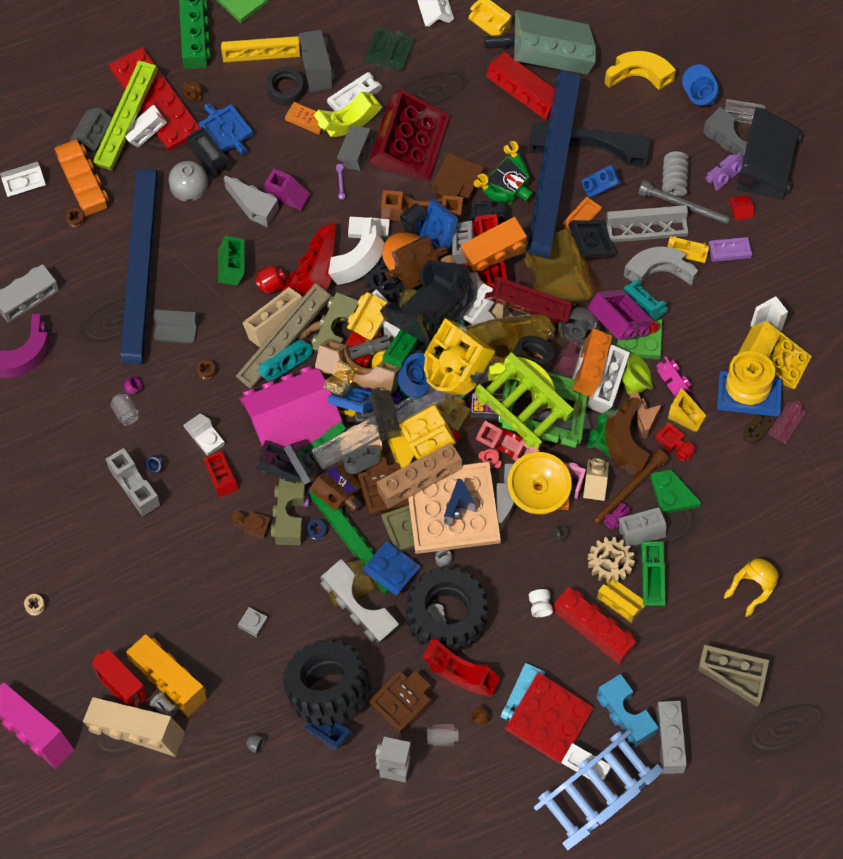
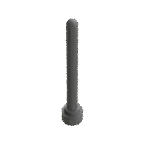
M643 180L638 194L646 197L647 195L650 197L652 195L678 206L687 205V209L724 224L730 222L728 216L656 189L647 180Z

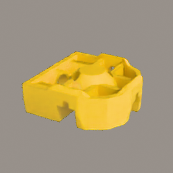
M445 318L424 353L426 381L437 391L451 395H466L476 386V383L471 380V374L474 375L476 371L483 373L495 350L461 324ZM461 341L470 345L469 349L459 346ZM440 345L444 350L440 355H437L434 348ZM466 366L464 371L460 370L461 367Z

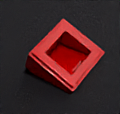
M748 195L729 198L735 220L752 218L754 216V204Z

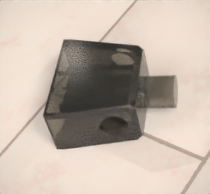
M381 387L374 388L371 392L372 394L369 395V400L380 441L401 436L397 411L390 391L383 390ZM389 416V420L384 422L382 417Z

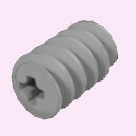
M670 152L665 155L663 161L662 190L677 197L687 194V159L689 157L685 153Z

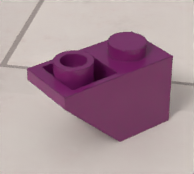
M274 168L264 183L265 193L273 194L279 202L300 211L310 197V193L291 175Z

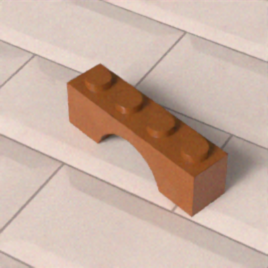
M383 190L381 219L400 221L399 215L415 203L421 206L426 214L429 202L413 200L407 197L404 192ZM443 195L437 201L458 217L457 223H461L463 197Z

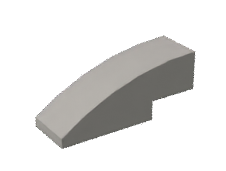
M505 464L504 483H497L496 512L499 531L503 529L515 507L507 486L508 475L513 464Z

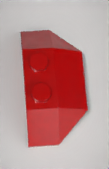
M497 214L477 216L473 221L474 238L498 226ZM504 261L491 265L482 271H476L480 276V280L491 288L494 286L496 277L507 280ZM463 263L467 270H469V273H472L468 263Z

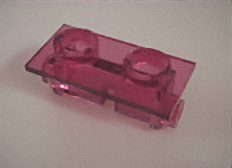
M799 401L788 402L767 434L786 444L806 414V411L802 410V403Z

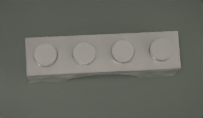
M340 559L320 577L322 580L320 584L328 593L330 591L334 593L337 597L335 601L342 609L346 607L351 613L349 617L356 625L361 624L364 627L366 637L371 642L375 640L378 643L399 624L385 608L367 610L355 601L352 595V582L355 574Z

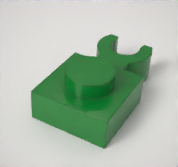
M337 422L310 444L315 450H318L328 441L332 440L335 442L344 435L342 432L346 428L341 422Z

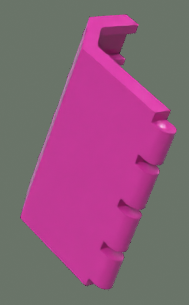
M308 366L300 369L301 374L293 376V373L281 377L282 381L274 384V381L262 384L263 389L258 391L252 388L242 392L243 397L239 398L241 405L245 406L251 418L261 446H263L265 440L282 447L305 439L311 443L337 422L343 424L337 407L328 404V396L332 394L318 368Z

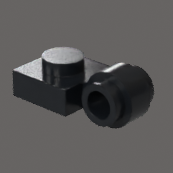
M472 200V222L477 216L497 214L498 223H503L509 219L510 209L507 204L499 203L492 207V201Z

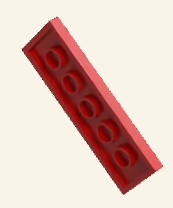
M143 47L109 64L110 70L124 90H126L138 61L155 65ZM158 70L140 108V112L143 114L154 105L167 121L155 134L169 152L188 142L187 136L192 131L200 129V127Z

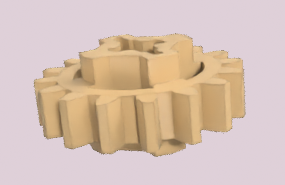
M605 537L604 543L598 540L596 541V547H591V553L588 554V560H590L588 568H593L592 575L599 574V581L606 578L607 584H609L610 579L618 583L619 577L625 580L626 573L631 574V567H634L635 562L631 560L634 557V553H628L630 545L624 547V540L617 543L616 537H613L612 541H608L607 537ZM604 551L603 555H599V558H597L598 554ZM623 563H625V565L623 566V568L620 569V570H618V567L621 566V565H623Z

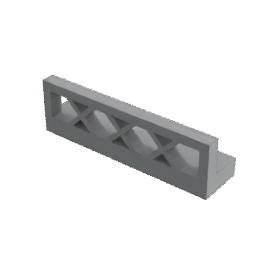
M687 205L607 212V232L612 242L688 236L686 221ZM673 223H682L683 230L675 231L670 226ZM653 225H660L664 229L661 232H655L650 228ZM639 226L644 231L641 234H635L631 229ZM612 228H620L624 233L613 236Z

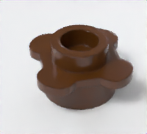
M195 81L185 82L183 84V96L187 99L201 100L202 96L200 93L202 88L200 84Z

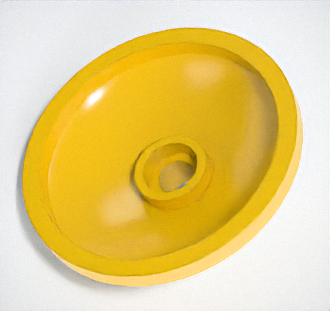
M533 452L522 456L513 464L508 475L507 486L510 497L518 507L526 512L542 515L556 511L566 502L571 491V476L566 465L559 458L544 452ZM540 485L542 489L536 490L534 486Z

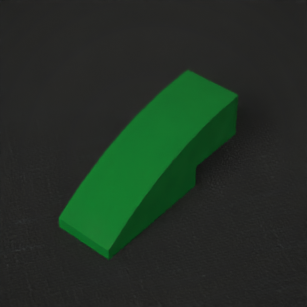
M641 542L643 606H665L664 542Z

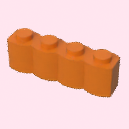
M76 139L55 147L56 156L84 216L86 217L106 209V202L109 201L105 190L101 191L99 188L101 182L98 175H93L92 173L94 167L91 160H86L85 158L87 153L84 145H79Z

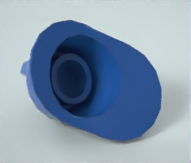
M701 64L688 68L683 75L682 84L690 100L696 105H714L719 90L717 81L711 71Z
M424 353L410 355L399 372V386L406 395L412 398L423 396L429 387L424 371Z

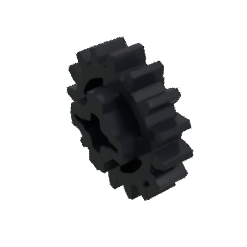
M381 260L380 265L376 263L374 269L372 268L365 275L366 288H369L370 293L377 290L385 299L389 298L393 302V297L396 296L400 299L401 293L405 294L406 289L402 280L399 281V278L394 277L391 280L386 278L385 272L390 270L387 268L384 260Z

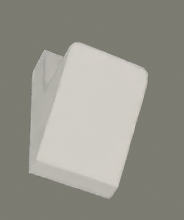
M482 284L477 291L476 301L461 318L472 325L495 320L488 311L494 302L484 299L485 293L492 292L493 288Z
M202 414L197 415L183 425L207 456L225 445L222 438L212 427L211 420Z

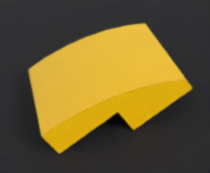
M436 403L402 420L398 424L409 441L408 446L417 460L450 442L455 444V439Z

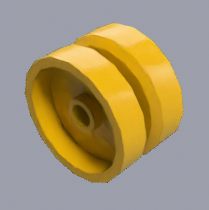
M755 351L741 352L736 355L730 363L726 379L728 394L735 401L747 405L759 404L766 400L771 393L775 377L773 362L766 355Z

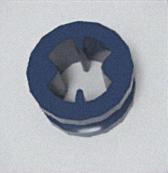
M319 519L312 520L307 526L309 537L314 540L323 539L326 535L325 523ZM315 526H320L322 532L319 531V534H314V530L311 529H315Z

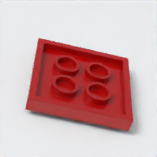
M537 672L504 729L558 764H562L561 762L572 743L575 742L594 707Z

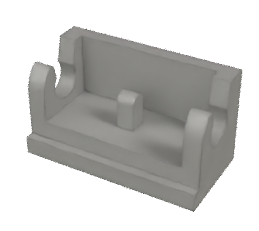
M659 507L619 518L620 535L623 534L624 546L630 545L632 547L639 545L641 542H650L666 537V522Z

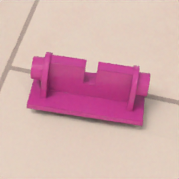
M665 356L664 358L667 362H660L656 366L658 368L657 372L665 383L671 378L673 379L667 386L674 397L677 396L680 389L692 394L693 392L689 388L692 384L685 375L682 377L678 371L681 369L674 359L670 361Z

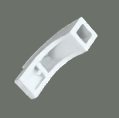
M372 217L364 219L361 240L352 251L344 255L331 257L328 274L337 285L359 279L368 273L379 261L385 243L380 238V226L376 224Z

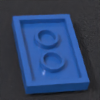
M720 371L717 410L779 417L782 378L774 377L771 393L766 400L759 404L747 405L735 401L728 394L726 379L729 372Z

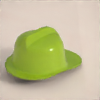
M630 353L627 367L621 378L625 384L627 394L630 395L636 392L639 394L646 389H653L651 373L647 364L638 355Z

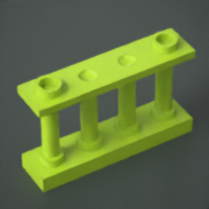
M511 352L505 358V370L486 389L480 384L476 387V398L483 405L487 404L521 435L528 447H534L538 450L542 443L539 437L558 418L566 421L572 415L574 409ZM511 375H515L521 380V384L500 403L492 394ZM531 389L536 394V399L516 418L507 409L526 390ZM542 404H547L552 409V413L531 432L523 423Z

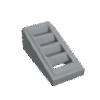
M472 221L461 222L456 225L452 239V253L456 264L467 263L459 247H461V244L474 238Z

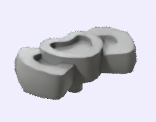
M437 603L430 605L427 608V613L431 618L439 623L446 624L444 606Z

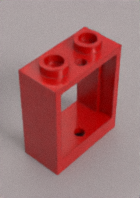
M109 649L95 656L92 666L97 678L123 705L139 708L148 700L144 685Z

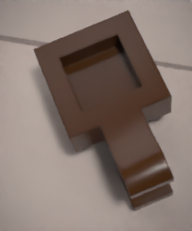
M233 512L231 518L233 525L244 527V534L262 539L265 538L270 517L250 512L249 516L246 517L242 513Z

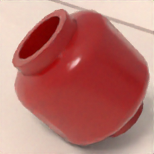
M274 264L260 269L257 272V277H255L259 290L261 292L264 291L266 294L282 289L284 287L283 280H286L283 269H278Z

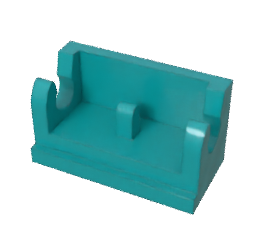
M638 279L628 286L626 285L624 292L654 321L668 312V308L665 306L667 303L655 300L642 289V286L639 285L641 281Z

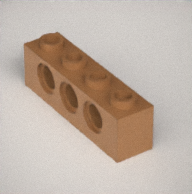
M450 442L377 481L378 493L389 509L461 470L462 459Z

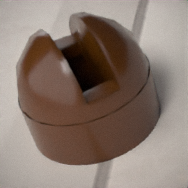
M482 706L476 707L471 715V721L477 725L487 724L490 718L489 712Z

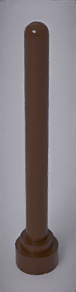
M656 449L651 454L650 462L594 517V523L600 524L605 519V516L610 514L656 467H663L669 461L666 453L661 449Z

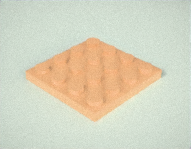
M489 462L462 465L461 470L409 497L416 554L501 543ZM460 478L475 502L476 512L462 508L459 519H455L453 526L444 524V514L457 479Z

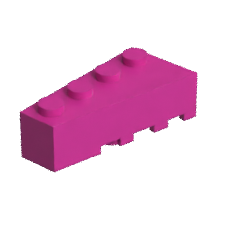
M3 682L0 685V719L3 721L2 725L10 732L13 730L16 733V737L23 744L27 743L30 745V749L37 756L43 757L54 769H57L74 751L71 744L61 730Z

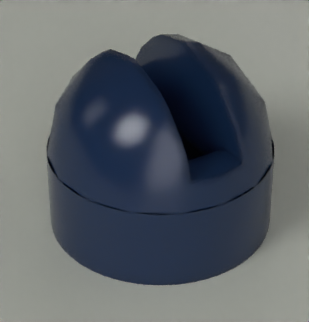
M159 455L149 457L146 460L147 469L152 473L159 472L164 467V459Z

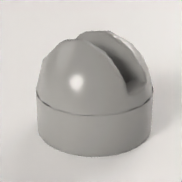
M449 550L437 551L435 554L437 565L441 567L449 566L452 562V553Z

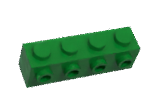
M179 0L184 69L207 68V60H210V49L206 48V44H209V32H205V28H208V16H204V12H208L207 0Z

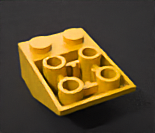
M767 321L752 326L738 352L739 354L746 351H755L766 355L774 364L775 377L782 378V384L791 389L796 388L812 357Z

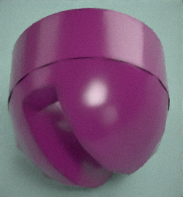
M131 376L124 382V390L128 394H135L142 389V384L137 377Z

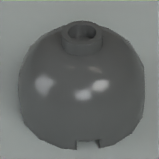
M575 307L570 310L568 321L559 324L558 330L563 339L566 337L567 340L571 341L569 342L570 345L582 348L592 329L600 331L601 324L588 308Z

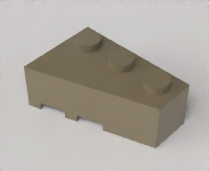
M704 645L698 671L758 707L762 697L769 660Z

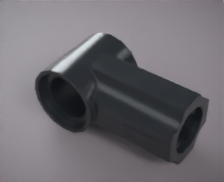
M415 203L400 214L399 218L404 225V232L420 236L421 221L426 218V214L421 206Z

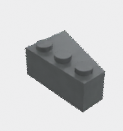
M322 30L299 33V45L309 92L331 89L332 80H335V75L330 65L332 64L330 53H327L326 50L328 48L327 37H323Z

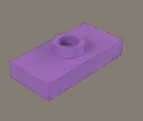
M748 237L713 240L708 243L712 262L746 259L752 256Z

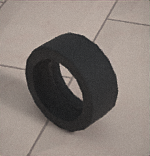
M281 67L274 70L267 79V90L270 99L282 106H289L294 102L297 103L304 94L302 75L296 69L290 67ZM285 79L294 81L297 84V88L290 93H280L274 89V85Z
M525 336L518 340L513 354L516 357L531 360L547 371L553 360L554 350L550 343L543 338ZM527 350L536 352L543 357V359L531 358L528 355H526L524 351Z

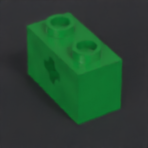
M225 236L218 249V283L238 286L244 274V239Z

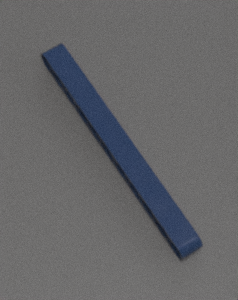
M562 69L556 79L526 249L527 253L545 259L550 254L580 83V75Z
M157 169L136 170L121 343V364L142 365L144 360L158 185Z

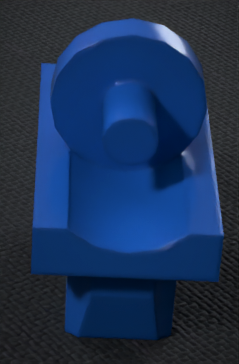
M610 165L582 179V185L588 198H593L621 184L614 165Z

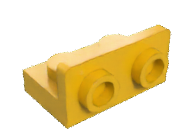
M366 292V294L360 297L358 301L359 307L356 312L350 315L347 328L370 341L374 340L385 321L380 310L388 302L373 293Z

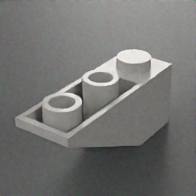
M225 175V188L248 218L268 227L279 209L278 199L273 194L264 193L255 186H248L241 183L237 178H230Z

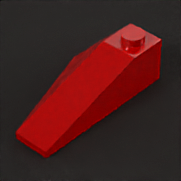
M334 222L318 229L307 246L309 251L297 261L300 264L295 272L291 271L288 275L282 292L290 287L303 298L315 283L328 292L332 279L328 273L330 260L334 254L336 229Z

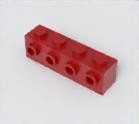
M505 52L490 63L486 77L543 119L547 120L550 118L555 90L552 86L519 62L514 61Z
M568 587L555 601L553 611L619 665L633 652L636 644L633 635L626 630H621L612 618L605 617L595 604H589L585 601L584 596L579 591H573Z

